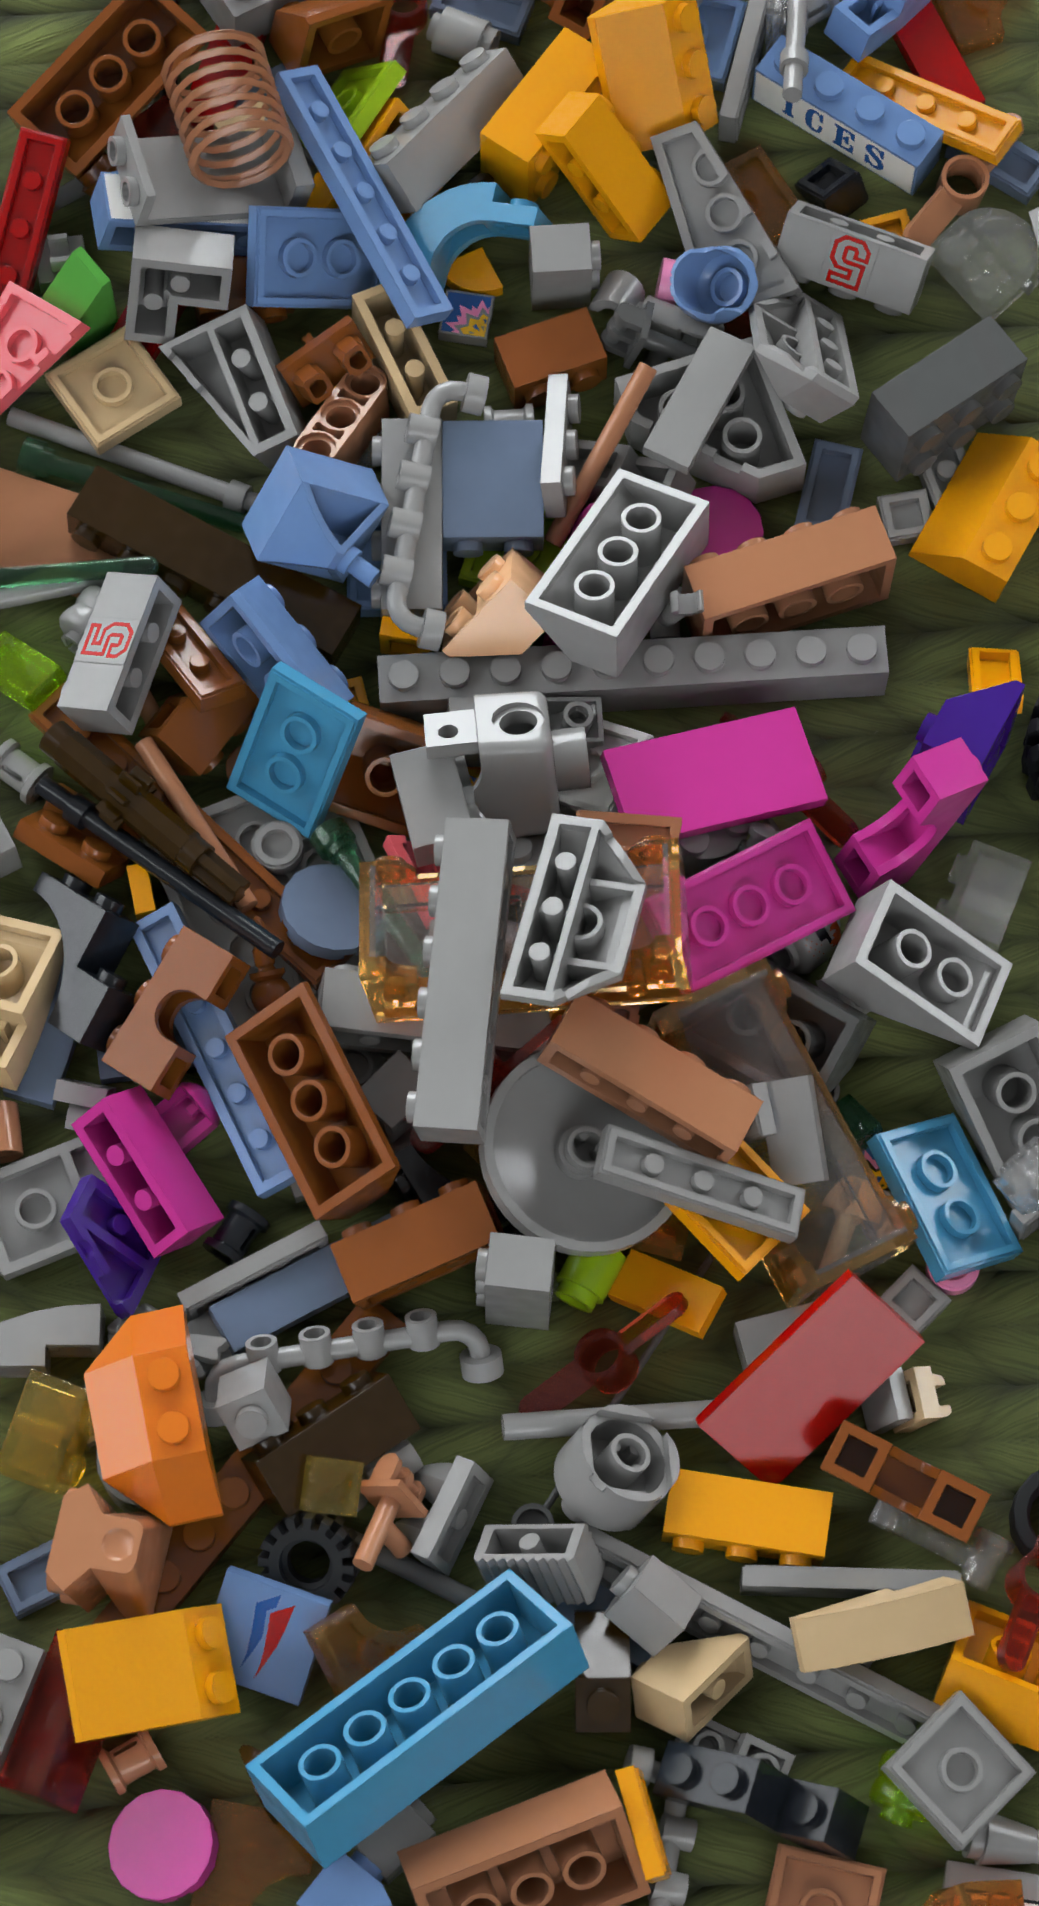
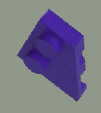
M89 1174L81 1177L60 1219V1223L115 1315L125 1319L134 1315L161 1256L153 1258L109 1185L95 1175Z

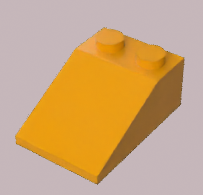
M221 1603L57 1631L76 1743L197 1723L241 1713Z

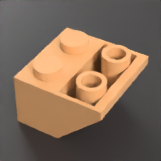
M513 547L503 557H500L498 554L492 556L478 573L477 577L480 581L468 593L464 589L460 590L445 607L444 612L447 613L442 651L448 657L522 655L544 632L541 626L525 610V600L544 573Z

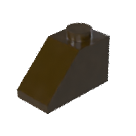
M574 1610V1629L589 1665L586 1671L575 1678L576 1733L631 1732L630 1637L604 1616L606 1610Z

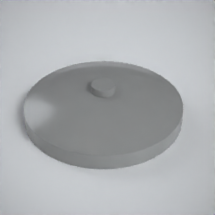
M540 1051L513 1069L496 1088L490 1098L485 1145L479 1144L480 1166L488 1191L502 1214L515 1228L525 1236L556 1239L555 1251L590 1257L626 1250L655 1232L666 1222L672 1212L664 1202L592 1179L602 1130L608 1124L677 1147L680 1146L536 1061L542 1052Z

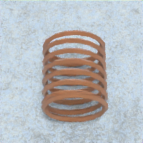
M234 29L211 30L195 35L181 43L164 61L161 77L167 96L170 99L169 103L172 113L175 114L174 120L179 129L178 133L181 142L184 144L183 149L186 158L189 159L190 172L195 179L202 184L222 189L240 188L264 180L276 173L290 158L295 144L274 77L272 76L263 42L253 34ZM213 40H237L246 43L254 50L251 51L241 47H216L200 51L184 59L170 73L174 60L182 52L198 44ZM218 55H242L255 61L254 65L245 62H221L205 66L189 74L178 85L175 84L178 75L185 68L202 59ZM223 70L248 71L243 77H226L207 82L192 91L185 89L190 83L207 74ZM253 86L259 88L256 93L248 92ZM211 98L209 100L193 101L194 99ZM235 100H247L237 108L221 111L214 115L198 116L209 108L218 107ZM258 101L264 103L261 108L253 107ZM186 107L194 108L189 114L185 112ZM240 115H252L246 120L223 126L217 130L203 131L216 122H222ZM263 116V117H267V118H269V119H268L267 121H265V120H261V117ZM191 122L199 123L194 129L190 127ZM248 128H259L249 136L229 144L208 146L220 137H227ZM269 129L274 130L273 135L267 142L250 153L233 159L218 161L206 160L200 157L201 152L210 154L224 153L248 146L262 137ZM282 136L276 152L269 159L252 169L238 174L216 176L205 173L199 167L220 169L236 167L247 163L268 151L279 137ZM196 137L204 138L199 144L195 142Z

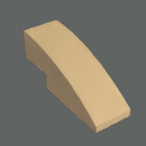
M945 1576L897 1591L885 1588L789 1618L800 1672L803 1673L880 1660L975 1635L964 1581Z

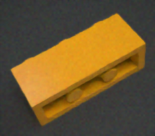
M569 91L534 134L611 239L641 243L671 207L662 175L648 163L639 150L640 144L638 140L621 125L614 115V106L606 97L599 93Z
M680 1469L677 1481L668 1492L661 1542L672 1543L671 1550L689 1555H702L704 1548L725 1551L726 1559L740 1563H757L758 1557L779 1560V1566H822L826 1552L833 1493Z

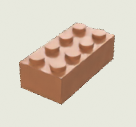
M873 505L861 510L859 507H849L839 511L832 519L814 525L811 522H802L790 527L783 535L767 540L763 537L752 538L740 544L736 550L721 555L710 552L694 558L689 565L684 566L681 594L703 590L704 612L684 617L691 636L789 631L888 599L897 557L876 506Z
M605 1769L397 1851L416 1906H620L651 1893L623 1806Z

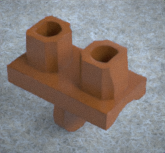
M347 315L315 338L310 333L306 334L301 338L303 347L275 367L290 388L297 403L302 408H305L310 403L318 405L330 397L334 386L339 383L346 372L349 375L359 376L371 368L372 359L375 356L353 319Z

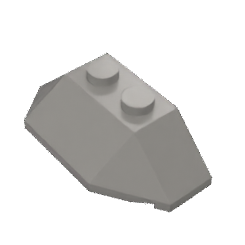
M803 292L792 295L789 299L777 297L753 303L748 310L754 350L784 408L799 418H805L807 415L817 422L823 423L854 406L860 397L842 316Z
M552 813L501 987L500 997L502 1000L556 1007L623 980L647 893V885L626 852L613 837L612 831L604 820Z

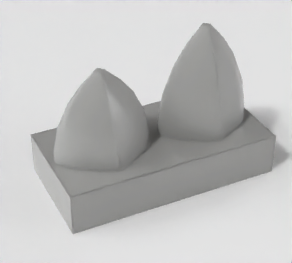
M459 1455L456 1456L453 1463L423 1465V1468L414 1473V1480L420 1481L426 1488L424 1498L432 1503L433 1506L426 1518H402L395 1522V1525L412 1543L410 1553L424 1565L446 1576H449L494 1482L475 1461Z

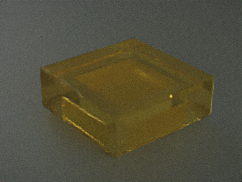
M307 1455L299 1509L308 1512L357 1517L364 1463Z

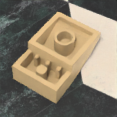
M0 915V1087L17 1091L44 1028L56 990L64 951L60 929Z

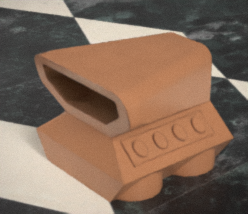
M89 1484L80 1488L70 1487L63 1496L45 1571L47 1573L46 1585L48 1592L58 1593L61 1603L80 1606L87 1613L108 1594L119 1612L126 1618L153 1614L173 1527H169L149 1512L117 1513Z

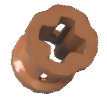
M148 1731L138 1732L136 1736L110 1751L102 1748L96 1752L119 1796L127 1792V1785L155 1769L162 1771L167 1768Z

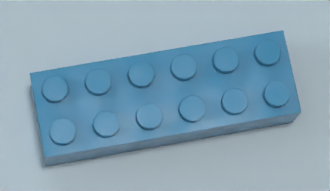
M509 1568L246 1764L245 1767L264 1807L326 1869L586 1671L589 1665L573 1624Z

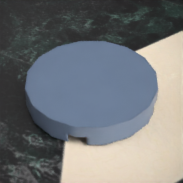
M334 864L311 865L296 872L284 887L278 910L280 922L283 919V923L288 929L287 936L293 944L312 956L328 960L344 959L345 955L354 953L358 955L366 951L377 938L384 912L379 894L366 878L352 869Z

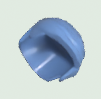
M712 246L690 249L676 259L671 271L670 291L674 301L685 314L702 323L719 325L732 321L750 308L757 294L758 280L755 265L742 250L736 247Z

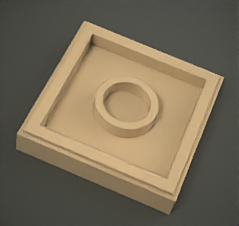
M125 326L44 374L47 385L99 456L182 406L180 395L142 343L124 340Z

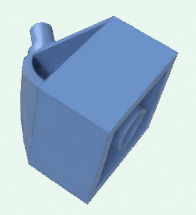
M286 445L241 525L257 561L344 583L348 574H351L370 588L379 578L381 571L362 558L363 549L389 507V503L373 469Z

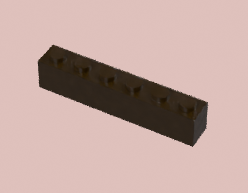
M98 465L67 512L68 533L72 534V539L81 547L92 552H97L100 549L116 557L115 561L119 565L125 566L126 570L130 573L142 574L143 572L147 575H158L179 598L183 599L187 595L202 603L203 608L208 613H211L234 591L259 575L266 584H270L278 590L285 602V609L297 624L305 626L312 633L316 640V648L326 661L334 666L360 624L362 605L298 571L257 561L251 546Z

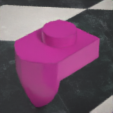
M193 1082L180 1083L169 1101L163 1099L155 1106L184 1154H187L219 1125L220 1117L207 1089Z

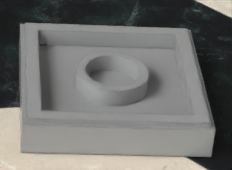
M961 1690L954 1692L880 1768L955 1851L963 1850L1037 1773Z

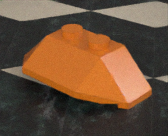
M184 1305L132 1315L84 1373L102 1480L156 1516L169 1527L224 1516Z

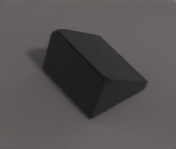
M829 157L794 184L796 190L809 204L846 217L868 201V194L861 174L832 157Z

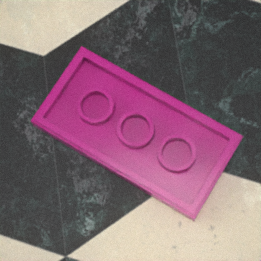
M795 707L606 749L602 751L600 756L618 813L682 817L679 839L824 806L828 800Z
M808 818L645 899L641 916L684 999L855 912L856 909L811 819Z

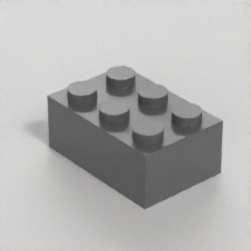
M990 315L873 391L860 439L896 482L910 473L914 476L920 475L933 465L937 455L949 447L953 450L961 448L973 438L976 429L989 421L991 424H997L1013 411L1015 407L1014 400L1018 389L1023 383L1021 379L1028 359Z

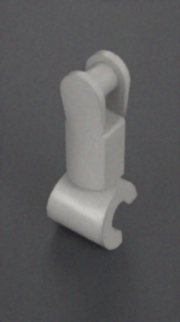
M613 270L607 274L588 308L596 312L603 309L615 311L621 303H629L644 308L646 303L650 301L655 303L650 329L699 347L710 326L721 331L725 329L724 324L714 325L696 321L685 314L679 306L648 295L645 299V291L641 282L634 275L623 270Z

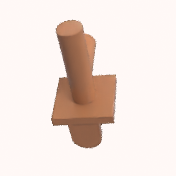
M388 1453L377 1461L369 1480H358L356 1484L357 1489L375 1508L352 1561L355 1567L367 1572L373 1570L383 1545L398 1559L404 1558L410 1553L412 1543L394 1524L395 1518H426L428 1510L422 1504L426 1488L420 1481L414 1480V1474L409 1468L402 1467V1461L395 1453Z

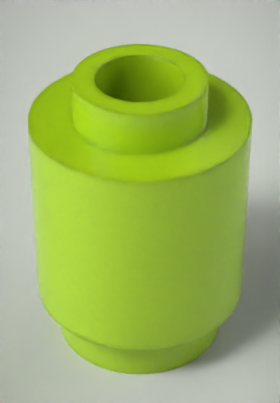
M621 1252L590 1257L568 1255L556 1278L559 1285L555 1295L563 1302L580 1311L592 1313L596 1304H603L626 1261V1257Z

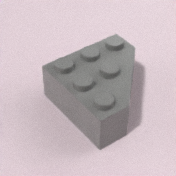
M752 336L742 339L743 341L754 345ZM755 353L689 473L715 486L733 489L751 502L758 504L803 490L806 461L784 405L777 396ZM694 354L652 367L657 370V373L624 432L628 444L633 449L643 453V446ZM633 373L615 378L614 407L618 403Z

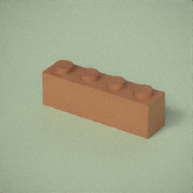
M584 995L571 1001L536 1060L683 1149L724 1163H728L739 1149L764 1102L752 1095L750 1089L743 1083L722 1077L707 1068L698 1056L690 1052L677 1050L662 1041L659 1035L650 1027L632 1023L614 1012L612 1006L605 1000L595 996Z

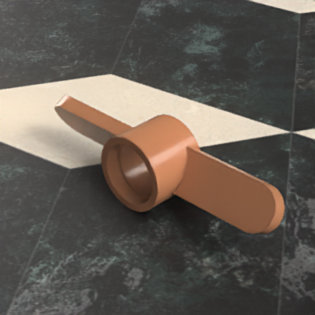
M1007 113L1013 117L1021 119V117L1018 114ZM1021 119V123H1022V129H1023V130H1022V132L1019 134V136L1017 137V139L1014 141V143L1018 140V138L1022 135V133H1023V131H1024V125H1023L1022 119ZM961 154L950 158L941 171L935 186V193L905 227L902 237L931 246L956 215H968L979 207L989 185V173L996 165L970 154ZM951 176L966 177L974 183L977 192L970 195L957 193L949 186L947 178Z

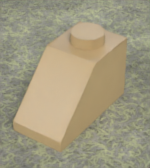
M742 1633L668 1644L656 1656L642 1662L631 1676L635 1717L688 1743L753 1678L750 1638Z

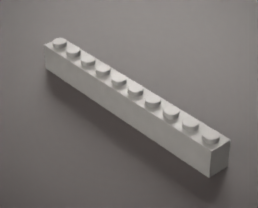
M885 625L642 640L617 678L571 661L557 645L530 646L522 655L448 657L444 652L377 656L380 709L424 723V714L447 712L449 697H474L473 695L537 691L544 694L545 697H601L602 712L881 696L885 694L889 676Z

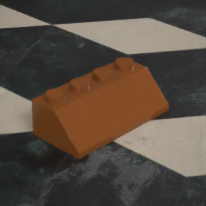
M112 0L6 113L19 131L21 127L68 138L71 144L64 170L78 179L107 149L108 139L114 135L120 116L130 115L133 121L165 87L161 71L167 57L181 43L207 31L173 0ZM206 43L198 44L182 52L174 60L170 73L184 59L196 54Z
M302 981L224 1037L315 1220L350 1219L389 1192L401 1165L309 983Z

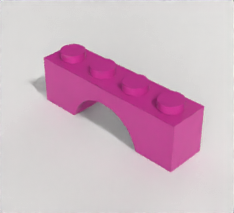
M962 737L912 756L892 782L902 799L885 815L853 834L834 858L835 863L858 898L890 879L899 885L908 882L989 781L980 761L971 753Z

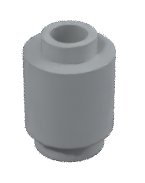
M449 6L443 10L442 14L434 13L426 34V39L432 42L431 51L433 53L458 62L464 55L479 47H483L485 51L498 49L501 38V30L493 28L491 21Z

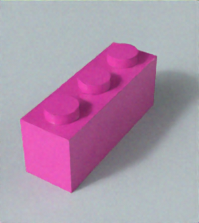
M141 1085L104 1097L71 1124L153 1258L192 1244L224 1219L223 1214Z

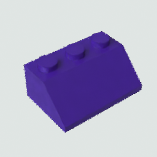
M1015 680L946 699L938 715L931 712L926 715L916 735L915 740L918 742L911 757L962 737L971 753L980 761L982 769L989 779L1009 742L1025 684ZM983 788L957 819V823L961 825L965 823Z

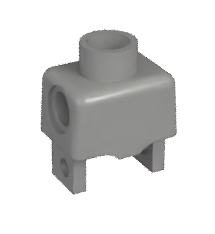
M526 691L473 695L475 709L423 715L427 759L479 754L481 763L480 775L475 785L463 787L466 803L475 802V806L478 805L481 818L509 819L516 838L547 833L552 813L561 814L558 791L592 788L585 727L579 726L551 730L548 702L544 694L540 692Z

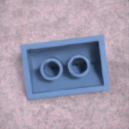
M259 575L234 591L199 622L259 700L271 668L280 661L346 701L354 697L348 689V682L344 674L336 666L326 661L316 648V640L312 633L305 626L296 623L285 609V602L278 590L272 585L266 584Z

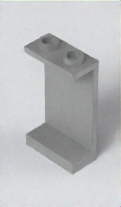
M285 109L284 112L295 144L290 158L276 173L260 182L240 188L226 189L202 184L191 175L188 165L189 159L186 158L183 149L184 144L181 142L180 136L138 138L131 116L121 115L114 135L108 139L107 153L110 164L113 167H117L121 179V199L125 207H130L135 226L248 219L249 205L306 207L315 183L297 131ZM269 129L262 137L248 146L224 153L210 154L201 152L200 157L206 160L218 161L233 159L250 153L267 142L273 135L274 130ZM255 131L238 132L227 137H220L208 146L229 144L245 138ZM282 136L279 137L268 151L247 163L236 167L220 169L199 167L205 173L216 176L238 174L252 169L269 159L276 152ZM196 137L195 142L199 144L204 138Z

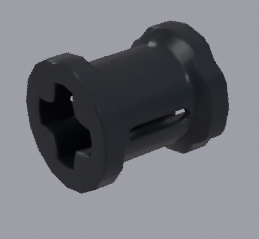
M230 1200L226 1206L229 1213L213 1237L208 1236L202 1245L209 1253L228 1266L244 1259L243 1257L259 1233H266L270 1228V1223L263 1216L236 1200Z

